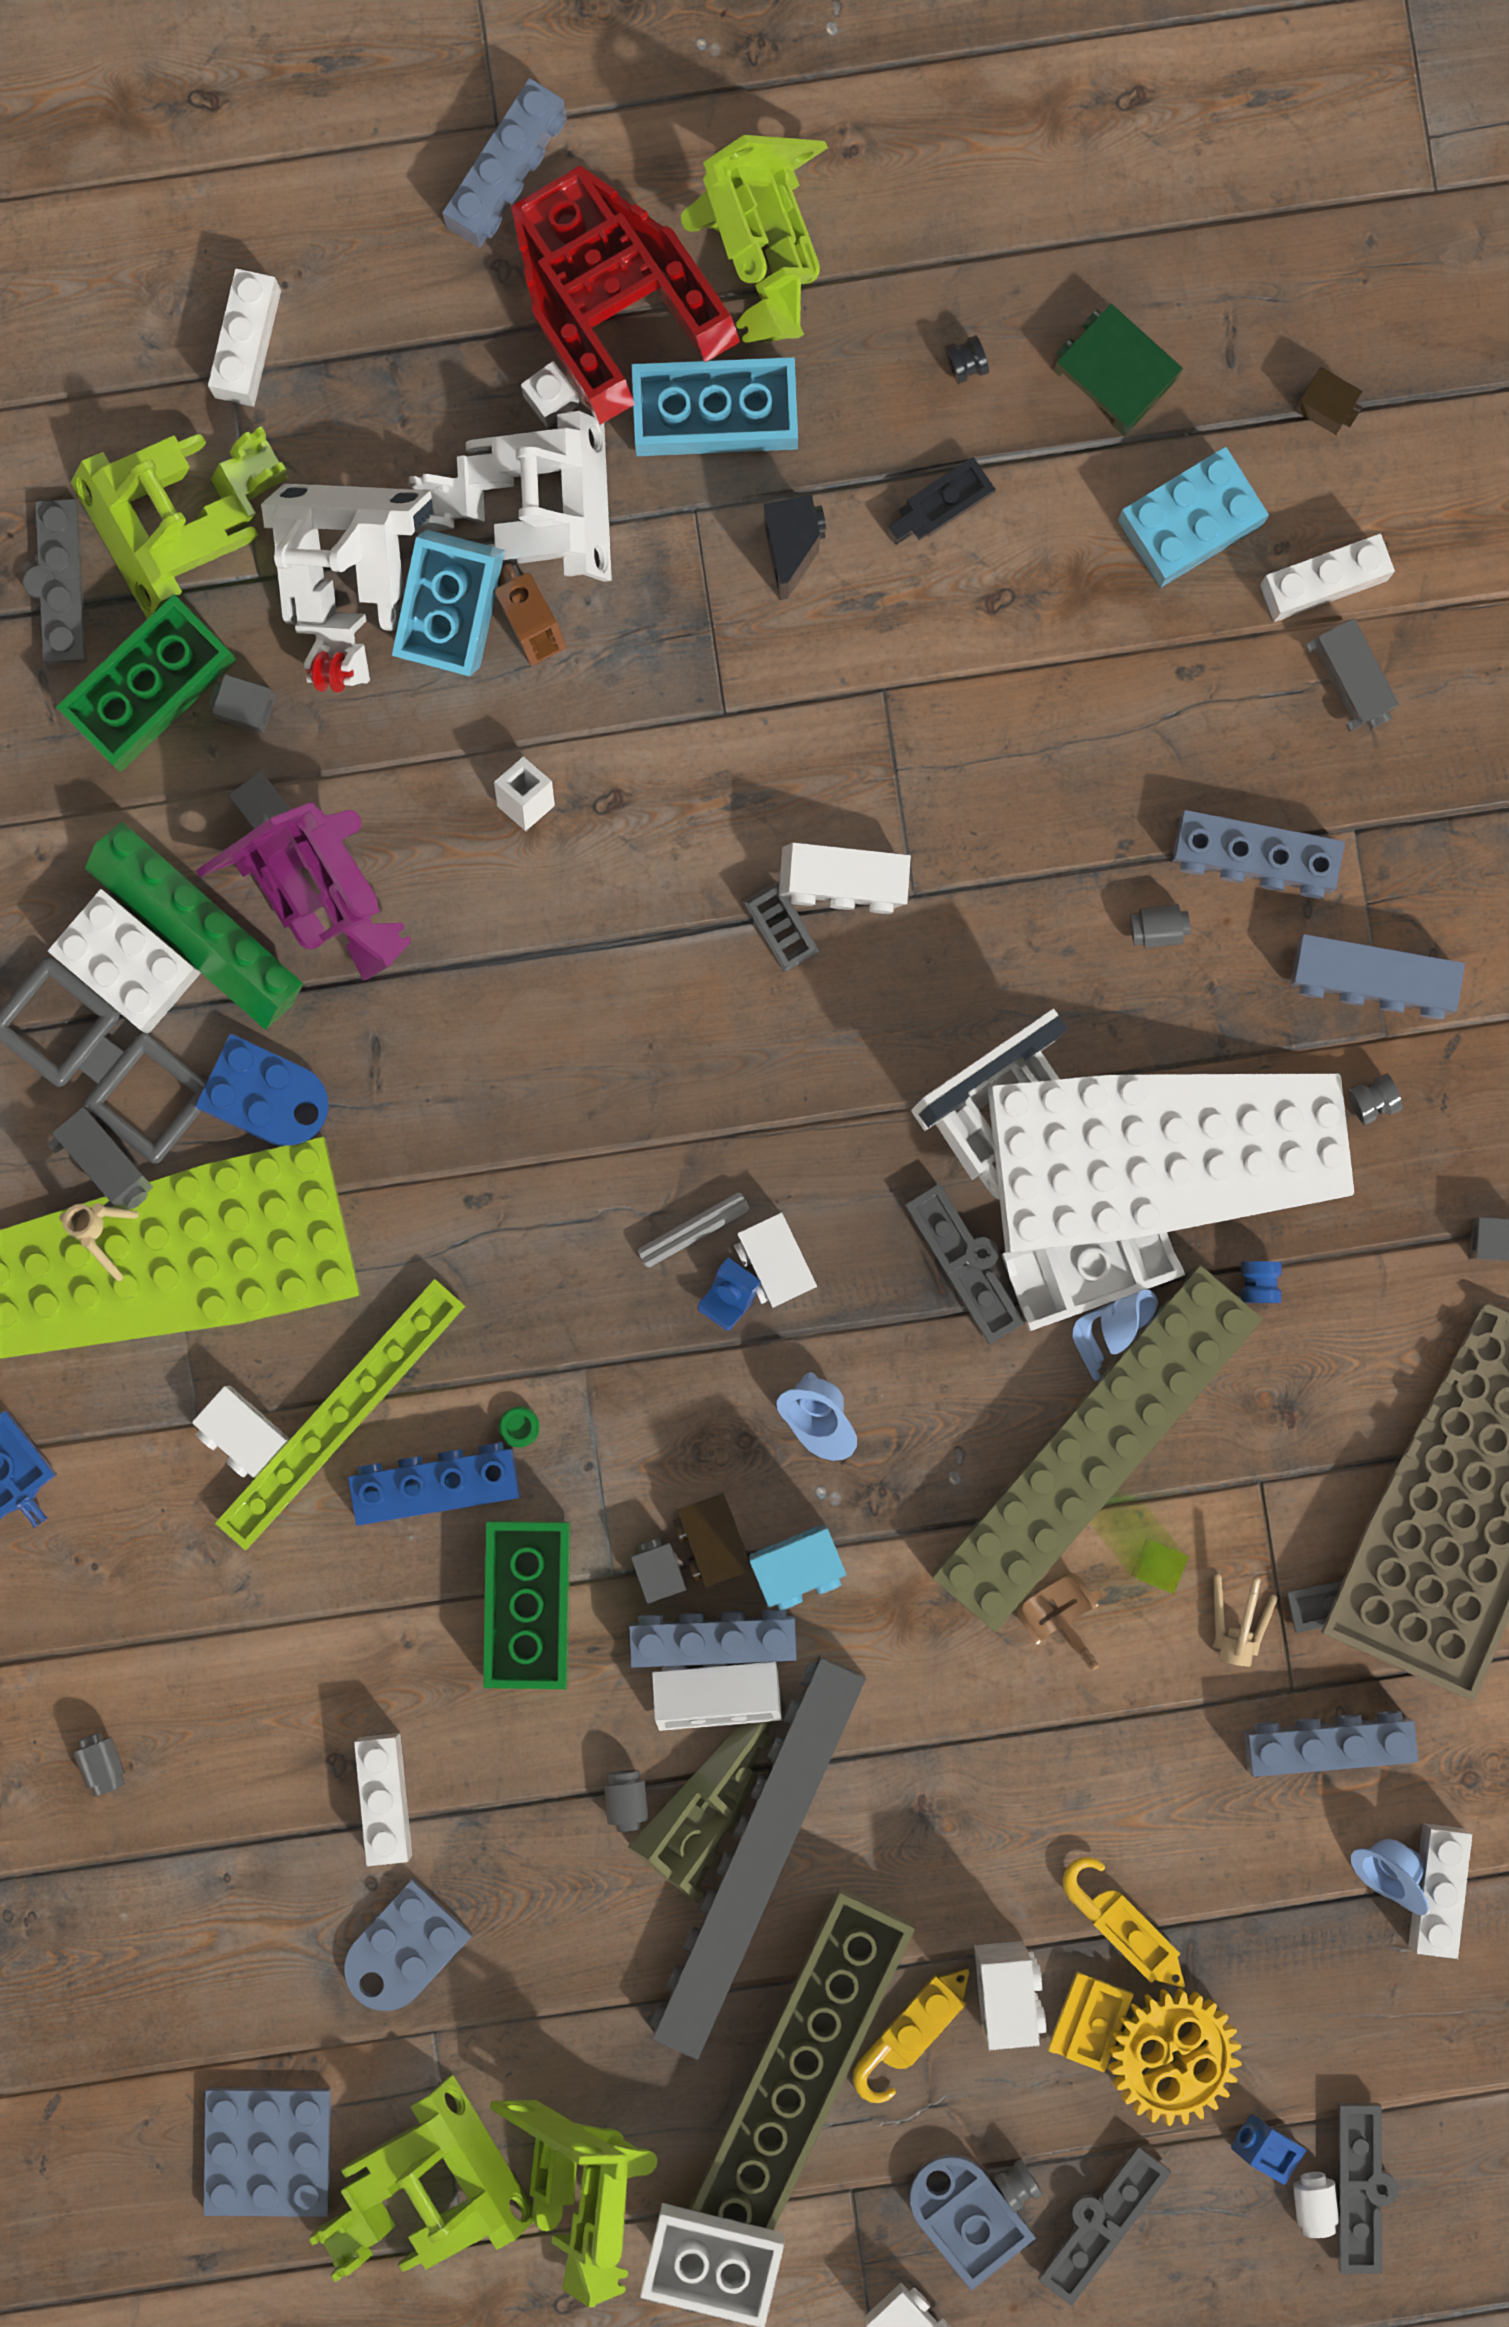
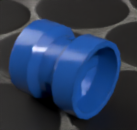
M1241 1262V1274L1245 1278V1287L1241 1290V1300L1244 1303H1282V1291L1277 1287L1278 1278L1282 1275V1262Z

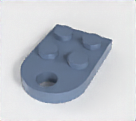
M413 1878L349 1949L344 1965L347 1986L360 2003L371 2009L392 2011L402 2008L418 1996L473 1934ZM369 1972L379 1974L384 1982L383 1990L378 1994L366 1993L361 1986V1978L364 1974Z
M944 2154L930 2159L916 2172L910 2187V2205L913 2216L971 2291L1036 2239L1032 2230L1020 2215L1013 2211L1004 2195L984 2170L973 2160L957 2154ZM933 2171H943L950 2177L949 2186L944 2191L935 2192L926 2185L927 2177Z

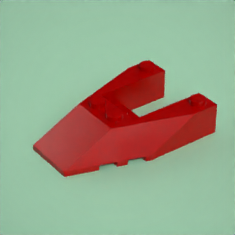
M581 165L511 206L525 268L526 283L532 303V313L581 397L600 425L635 405L624 376L592 330L594 326L656 290L705 363L740 342L732 316L673 229L667 225L663 227L650 218L647 211L637 204L632 205L618 195L617 190Z

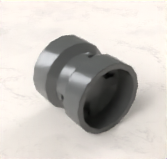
M1388 1073L1375 1078L1369 1087L1359 1084L1348 1089L1354 1111L1363 1126L1375 1122L1379 1113L1392 1115L1403 1110L1398 1090Z

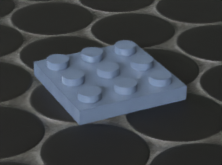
M208 2087L205 2090L204 2216L328 2217L330 2209L331 2088Z

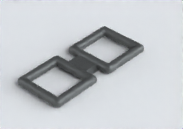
M52 957L42 958L0 1009V1042L57 1087L65 1086L78 1069L82 1070L98 1083L84 1100V1108L148 1161L154 1164L161 1162L201 1113V1111L195 1109V1106L207 1082L146 1033L138 1034L125 1051L120 1049L105 1037L119 1020V1012ZM49 976L99 1016L98 1020L59 1067L8 1027ZM144 1053L195 1093L154 1144L103 1104Z

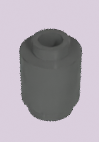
M1179 904L1140 908L1139 913L1130 914L1134 946L1143 945L1144 949L1179 945L1184 944L1185 935H1191L1188 911H1180Z
M98 1732L78 1740L80 1748L73 1751L85 1786L86 1788H91L94 1797L125 1785L122 1777L125 1774V1770L112 1736L103 1738L102 1733Z
M622 1770L607 1773L604 1794L608 1824L616 1825L617 1832L641 1829V1822L647 1821L649 1818L645 1780L640 1779L639 1770Z

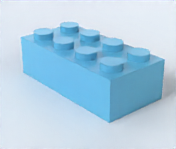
M795 357L707 361L706 363L704 361L632 364L633 400L635 403L633 405L637 456L798 449Z

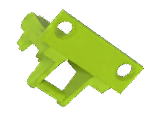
M755 135L741 136L703 162L707 172L703 178L706 191L681 214V224L687 231L697 232L703 228H714L717 232H720L728 259H733L739 278L745 283H757L755 287L762 301L746 310L736 323L738 329L748 327V333L742 337L746 343L760 340L774 342L788 338H800L804 335L800 326L801 284L814 282L819 275L820 265L792 191L800 186L794 170L826 150L828 147L825 141ZM768 244L769 248H767L765 252L771 267L772 274L764 280H762L767 271V264L761 248Z
M263 427L257 428L252 434L250 432L244 433L235 442L229 452L232 459L219 463L210 478L221 499L203 507L197 520L187 525H184L186 519L183 513H177L164 487L176 483L185 477L190 468L185 457L196 453L206 445L203 435L197 434L180 442L177 441L174 435L113 463H109L104 452L81 461L70 483L147 619L173 594L179 596L182 593L174 578L175 576L237 550L258 537L255 527H247L255 515L249 500L286 481L288 478L284 464L282 462L279 463L266 440V433ZM85 482H86V484L88 485V487H89V489H90L92 498L90 497V495H89V493H88V491H87V489H86ZM145 495H149L163 520L150 538L130 504L131 501ZM144 587L146 588L150 596L151 602L148 600L145 594Z
M454 2075L446 2078L429 2095L410 2106L419 2121L418 2124L358 2156L341 2169L344 2177H348L365 2167L368 2168L367 2171L358 2175L341 2191L350 2207L326 2223L318 2226L309 2237L312 2246L320 2241L334 2261L333 2264L336 2268L330 2275L334 2282L341 2279L344 2275L348 2276L360 2267L373 2254L369 2247L378 2243L396 2226L382 2201L391 2197L399 2189H405L424 2221L408 2237L415 2251L398 2263L402 2272L422 2263L426 2270L487 2236L495 2249L498 2250L515 2241L533 2223L532 2204ZM446 2092L452 2095L456 2102V2113L451 2111L446 2104ZM443 2158L466 2195L467 2200L439 2214L418 2178ZM510 2199H513L519 2205L521 2220H518L512 2214L509 2205Z
M537 2100L491 2101L490 2109L536 2138L530 2196L534 2198L532 2221L536 2227L542 2231L553 2230L561 2221L563 2205H574L577 2164H584L579 2212L573 2213L571 2234L552 2235L551 2243L568 2254L562 2290L587 2307H595L596 2304L623 2294L626 2288L621 2283H618V2280L626 2278L628 2271L616 2265L622 2256L627 2178L646 2176L652 2173L657 2165L656 2154L649 2149H639L627 2142L616 2129L574 2123Z

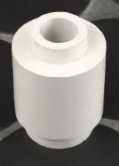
M1322 2172L1302 2174L1301 2180L1293 2184L1297 2225L1302 2228L1303 2235L1308 2238H1325L1336 2233L1335 2225L1339 2223L1334 2180L1326 2178V2175Z

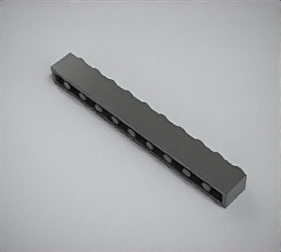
M821 1655L817 1664L809 1661L800 1681V1684L806 1686L800 1702L792 1699L783 1722L790 1724L783 1739L775 1738L768 1753L767 1760L773 1762L767 1777L759 1774L750 1794V1798L756 1800L750 1815L742 1813L733 1835L739 1838L733 1853L725 1851L716 1873L723 1877L717 1890L709 1888L699 1911L706 1914L700 1929L692 1926L684 1943L683 1949L689 1952L683 1967L675 1964L666 1985L667 1988L672 1990L666 2005L658 2003L649 2025L655 2028L653 2040L694 2059H699L865 1683V1675Z

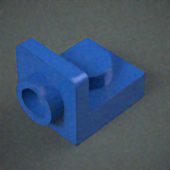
M727 1258L719 1267L711 1289L701 1299L697 1309L720 1327L729 1331L752 1305L761 1281L733 1260Z
M1251 2114L1246 2123L1240 2128L1236 2139L1231 2145V2149L1249 2165L1283 2185L1286 2184L1306 2152V2149L1299 2143L1273 2129L1254 2114Z

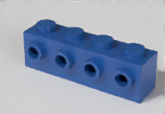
M503 1442L478 1446L479 1454L463 1457L462 1449L438 1453L439 1461L423 1464L422 1456L399 1459V1468L382 1470V1463L358 1466V1475L348 1477L356 1526L520 1498L521 1492L513 1448L504 1450Z

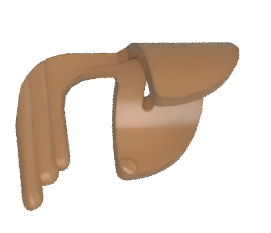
M1073 1573L1067 1574L1018 1606V1617L1036 1646L1041 1644L1055 1630L1063 1629L1086 1666L1092 1671L1099 1667V1663L1095 1661L1094 1656L1072 1625L1074 1618L1099 1607L1095 1598L1078 1575ZM1049 1599H1053L1058 1608L1072 1599L1077 1600L1076 1603L1062 1610L1043 1624H1039L1042 1618L1054 1611L1049 1603Z

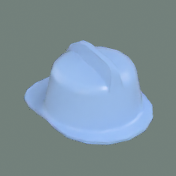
M808 1372L796 1384L794 1389H789L780 1394L776 1401L778 1412L788 1423L799 1441L810 1452L820 1458L831 1461L844 1460L853 1454L857 1447V1436L852 1425L844 1415V1397L838 1387L826 1380L819 1379L814 1373Z
M1393 1839L1378 1841L1369 1849L1360 1848L1354 1850L1351 1855V1865L1367 1886L1417 1915H1425L1429 1911L1428 1901L1418 1885L1425 1872L1424 1861L1419 1853Z

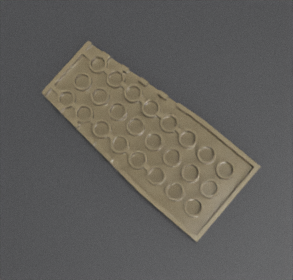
M1490 1304L1483 1305L1479 1310L1372 1512L1321 1630V1634L1474 1702L1509 1621V1313Z

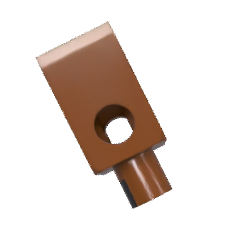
M513 563L502 566L498 582L499 587L496 588L494 593L505 618L532 667L565 650L567 646L558 623L530 573L520 575L516 565Z

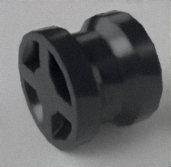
M977 335L969 337L966 343L959 346L954 343L945 346L947 360L957 384L966 382L968 377L973 374L983 376L989 373L987 358Z

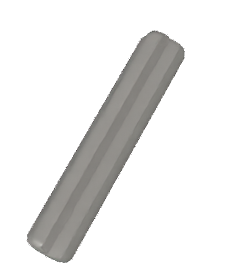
M735 1193L640 1247L638 1255L646 1267H652L747 1213L749 1205L741 1193Z

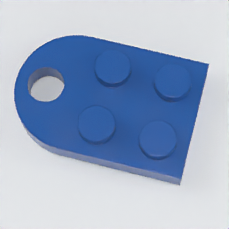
M230 1034L195 1109L271 1144L292 1146L311 1140L322 1129L328 1113V1096L322 1082L308 1069ZM302 1103L312 1104L317 1109L318 1118L310 1125H302L294 1117L295 1108Z

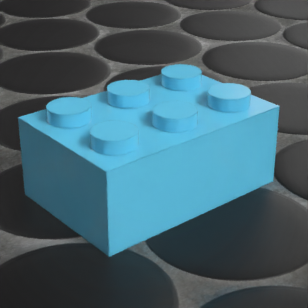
M1225 446L1121 511L1118 522L1158 586L1162 588L1263 526L1269 514Z
M426 530L418 535L415 539L392 656L466 676H471L476 672L482 662L495 600L494 591L498 586L505 550L431 530Z
M826 1523L750 1554V1563L768 1606L772 1607L777 1604L780 1611L803 1602L802 1594L816 1588L820 1595L841 1586L840 1578L847 1575Z

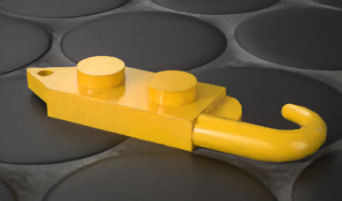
M1081 1857L1072 1861L1065 1869L1062 1879L1063 1889L1069 1900L1151 1983L1156 1980L1184 1988L1185 1984L1178 1961L1180 1952L1122 1893L1116 1890H1107L1091 1899L1078 1885L1077 1875L1080 1870L1086 1867H1093L1103 1871L1105 1865L1092 1857ZM1175 1974L1179 1975L1177 1981L1172 1980V1976Z
M968 1968L940 1977L934 1974L858 2061L853 2070L852 2081L856 2092L861 2098L871 2103H882L888 2101L896 2094L894 2088L881 2093L872 2091L867 2085L868 2075L880 2061L897 2069H906L913 2065L966 2005V2001L963 1999L969 1975ZM963 1975V1981H957V1976Z

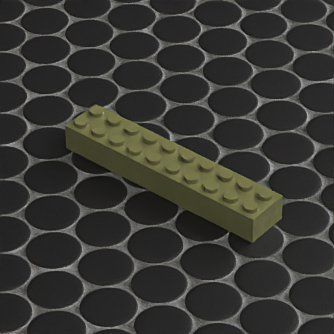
M1201 1265L1195 1266L1157 1310L1151 1320L1139 1331L1130 1345L1121 1352L1100 1379L1084 1395L930 1576L996 1632L1262 1322L1263 1318Z
M840 1886L838 1887L687 2208L688 2210L770 2230L775 2229L914 1933L915 1926L913 1921Z

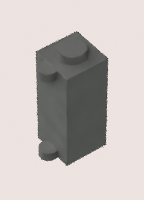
M1355 618L1304 645L1308 653L1316 650L1352 720L1345 724L1349 732L1367 724L1370 730H1373L1393 719L1390 712L1399 703Z
M84 1107L52 1132L55 1137L48 1143L49 1149L53 1153H57L63 1148L68 1151L109 1199L104 1207L134 1209L146 1199L147 1192L153 1188L150 1182Z

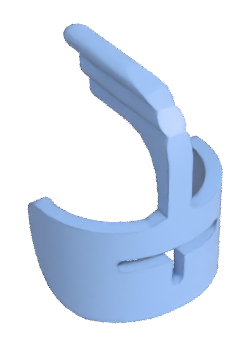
M1147 1289L1141 1290L1087 1312L1076 1321L1072 1337L1095 1381L1100 1379L1098 1369L1101 1368V1362L1104 1360V1357L1092 1334L1091 1329L1094 1319L1101 1316L1102 1332L1112 1354L1120 1353L1133 1341L1137 1330L1146 1325L1154 1316L1158 1300L1152 1291Z

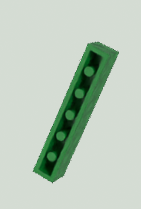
M120 822L95 843L85 870L263 1029L267 1030L291 1008L304 983L126 824Z

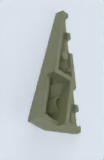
M780 1699L781 1711L784 1712L787 1705ZM773 1721L740 1724L628 1846L650 1869L696 1903H699L704 1895L700 1886L708 1868H715L718 1863L719 1857L715 1852L726 1830L732 1831L757 1773L752 1768L761 1748L768 1749L772 1740L768 1735V1731Z

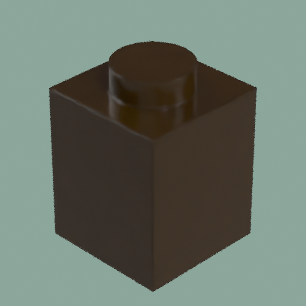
M1320 367L1296 407L1295 412L1337 435L1343 424L1349 428L1352 426L1362 409V406L1356 403L1362 390Z

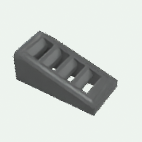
M773 880L743 898L741 902L782 970L787 972L820 951L793 904H791L789 897L779 896L780 882ZM773 896L776 897L777 903L759 912L757 906ZM784 910L787 916L768 927L765 921ZM790 925L794 926L795 931L776 941L775 934ZM801 938L804 945L785 956L782 949Z

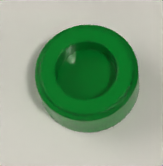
M513 1407L502 1415L499 1422V1433L508 1445L517 1448L526 1447L537 1439L540 1433V1421L531 1409Z

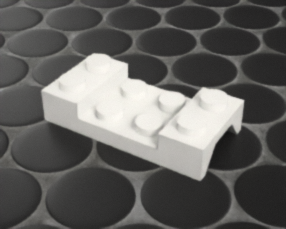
M1167 1232L1121 1241L1001 1254L1028 1331L1044 1327L1185 1275L1183 1267L1174 1253Z

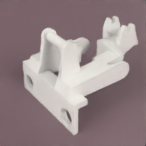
M581 411L557 414L558 429L467 441V453L483 455L457 456L458 478L423 474L422 477H409V485L414 490L431 491L434 514L430 515V518L426 519L427 521L419 526L416 533L421 534L426 530L441 531L454 529V519L460 518L476 523L485 522L484 491L514 487V477H521L522 508L518 511L519 519L523 521L494 524L495 544H489L488 546L505 550L504 564H521L563 558L564 575L568 577L586 575L603 582L612 581L604 423L600 425L595 417ZM589 428L591 429L594 436L593 448L591 447L589 441ZM561 471L563 514L539 508L537 474ZM595 548H596V550L598 551V554H599V559H600L599 568H597L596 563H595V559H594V549H595Z

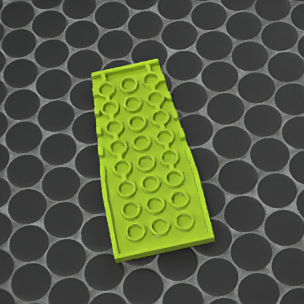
M325 1137L307 1140L297 1145L277 1147L204 1164L151 1181L150 1184L153 1188L147 1192L146 1199L136 1208L129 1209L137 1211L139 1216L136 1219L104 1216L102 1218V1233L95 1239V1244L123 1275L121 1281H117L110 1275L95 1256L82 1246L81 1241L64 1229L63 1222L60 1221L59 1217L69 1208L0 1230V1359L242 1324L361 1296ZM105 1196L83 1204L90 1208L96 1203L104 1206L109 1199Z

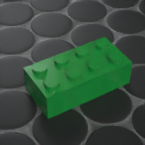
M173 594L60 702L56 708L121 773L237 660L217 637Z
M489 1520L486 1522L483 1688L567 1689L569 1685L571 1521Z

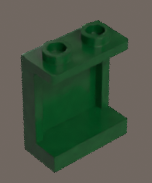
M1111 303L1103 312L1096 309L1082 325V328L1086 331L1076 342L1069 338L1055 354L1058 361L1056 362L1054 372L1059 377L1064 373L1115 420L1113 427L1125 437L1179 379L1183 367Z

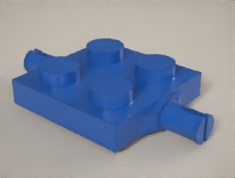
M7 1410L0 1414V1520L8 1513L20 1509L33 1525V1528H36L48 1517L33 1498L36 1497L41 1487L58 1474Z

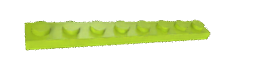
M434 1279L215 1524L245 1551L248 1550L462 1312L466 1305L437 1279Z

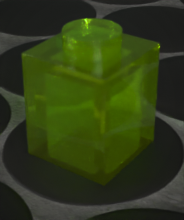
M1146 1538L1131 1576L1174 1594L1189 1556Z

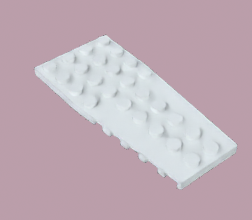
M1340 1074L1103 1075L987 1087L1006 1253L1128 1240L1354 1195Z

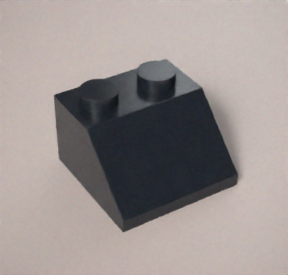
M812 495L764 504V526L780 600L789 598L819 553L820 539L826 538V522L822 505L814 506Z

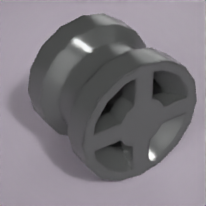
M1022 2158L1016 2161L1013 2169L1007 2173L1000 2171L993 2176L1014 2212L1022 2209L1023 2202L1030 2198L1038 2199L1043 2195L1038 2183Z

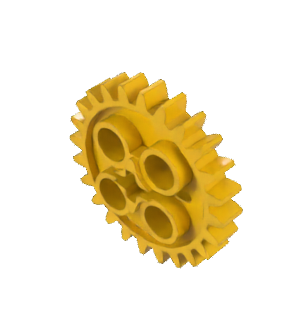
M1177 1988L1174 1999H1172L1165 1989H1161L1160 2001L1158 2002L1146 1994L1145 2008L1141 2009L1132 2003L1130 2006L1135 2016L1132 2019L1120 2016L1119 2020L1126 2027L1124 2032L1112 2031L1111 2033L1120 2042L1119 2046L1107 2048V2052L1112 2057L1118 2059L1107 2065L1113 2074L1119 2075L1112 2081V2084L1117 2090H1124L1120 2097L1126 2104L1133 2102L1132 2109L1139 2116L1146 2111V2117L1153 2123L1161 2115L1162 2120L1168 2126H1171L1175 2115H1177L1179 2120L1184 2125H1187L1190 2112H1194L1202 2120L1204 2119L1203 2106L1207 2104L1212 2109L1217 2110L1218 2105L1214 2097L1219 2094L1228 2098L1230 2094L1223 2085L1225 2082L1236 2083L1238 2080L1229 2072L1230 2068L1241 2066L1242 2063L1235 2056L1231 2055V2053L1241 2049V2045L1236 2040L1229 2039L1235 2035L1237 2030L1231 2024H1225L1229 2016L1224 2011H1216L1217 2005L1211 1999H1207L1203 2003V1997L1195 1991L1188 1999L1186 1992L1181 1988ZM1191 2021L1192 2029L1189 2034L1184 2037H1178L1179 2027L1183 2023ZM1154 2039L1156 2044L1153 2051L1147 2055H1141L1140 2052L1143 2044L1148 2040ZM1204 2039L1207 2040L1204 2046H1199ZM1178 2050V2052L1176 2053L1177 2060L1174 2063H1171V2061H1173L1172 2053ZM1207 2058L1208 2064L1206 2069L1199 2074H1194L1193 2069L1196 2062ZM1148 2067L1149 2069L1147 2070V2072L1145 2074H1142V2070ZM1164 2077H1171L1170 2086L1165 2091L1157 2092L1158 2082Z

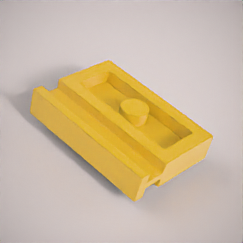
M1076 1971L1049 2042L1048 2051L1105 2073L1111 2057L1107 2052V2048L1115 2046L1117 2041L1111 2033L1112 2031L1121 2030L1123 2024L1119 2018L1120 2016L1126 2017L1134 1996L1133 1993Z

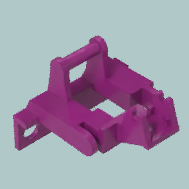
M312 801L270 818L196 870L200 878L235 863L242 877L253 873L284 928L289 927L299 944L306 949H316L324 941L345 933L350 942L346 947L363 981L391 966L392 962L411 943L410 937L401 938L399 936V932L404 930L403 923L373 924L370 919L380 912L377 906V897L342 843V840L355 834L361 828V818L353 810L324 815L322 810L317 809ZM303 866L310 873L321 892L320 894H315L300 869ZM321 907L325 909L333 923V926L326 931L314 913Z

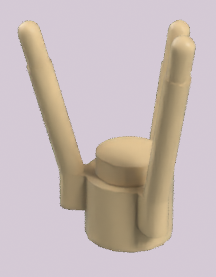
M96 1203L92 1208L84 1204L71 1206L59 1217L60 1221L63 1222L64 1229L70 1235L80 1240L82 1246L95 1256L110 1275L117 1281H121L123 1275L95 1244V1239L102 1233V1218L104 1216L136 1219L139 1213L129 1209L104 1207L100 1203Z
M1215 1574L1213 1580L1216 1635L1213 1647L1221 1649L1220 1661L1251 1667L1253 1655L1258 1656L1260 1642L1278 1598L1276 1595L1270 1596L1253 1635V1632H1250V1627L1261 1582L1259 1577H1254L1241 1629L1229 1628L1228 1635H1225L1222 1577L1220 1574Z

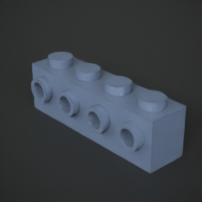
M528 79L442 214L446 228L478 248H481L487 237L491 238L496 233L501 224V215L508 204L512 205L517 200L524 186L522 182L530 170H536L545 155L544 148L551 137H557L567 120L564 99L534 80Z
M1184 810L1179 820L1171 863L1181 865L1180 871L1189 874L1204 875V871L1209 870L1221 873L1220 879L1225 881L1244 883L1245 878L1260 880V887L1283 891L1285 886L1301 888L1300 895L1323 899L1325 893L1331 894L1337 888L1345 841Z
M1303 934L1297 941L1290 986L1300 988L1299 995L1306 997L1323 998L1324 993L1340 995L1339 1002L1363 1006L1364 1000L1380 1002L1379 1009L1404 1013V1008L1408 1007L1419 1009L1421 1017L1444 1020L1445 1014L1451 1015L1457 1012L1465 963Z
M779 1609L762 1610V1617L745 1618V1611L720 1612L721 1619L705 1620L704 1613L679 1614V1621H663V1615L659 1614L638 1616V1622L630 1624L631 1668L797 1661L795 1617L786 1616V1610L780 1611Z
M1386 1711L1377 1713L1378 1719L1362 1720L1361 1715L1354 1714L1337 1716V1722L1321 1724L1320 1718L1295 1720L1296 1726L1279 1727V1722L1255 1723L1254 1730H1243L1247 1772L1253 1777L1418 1763L1415 1721L1407 1716H1403L1402 1711Z

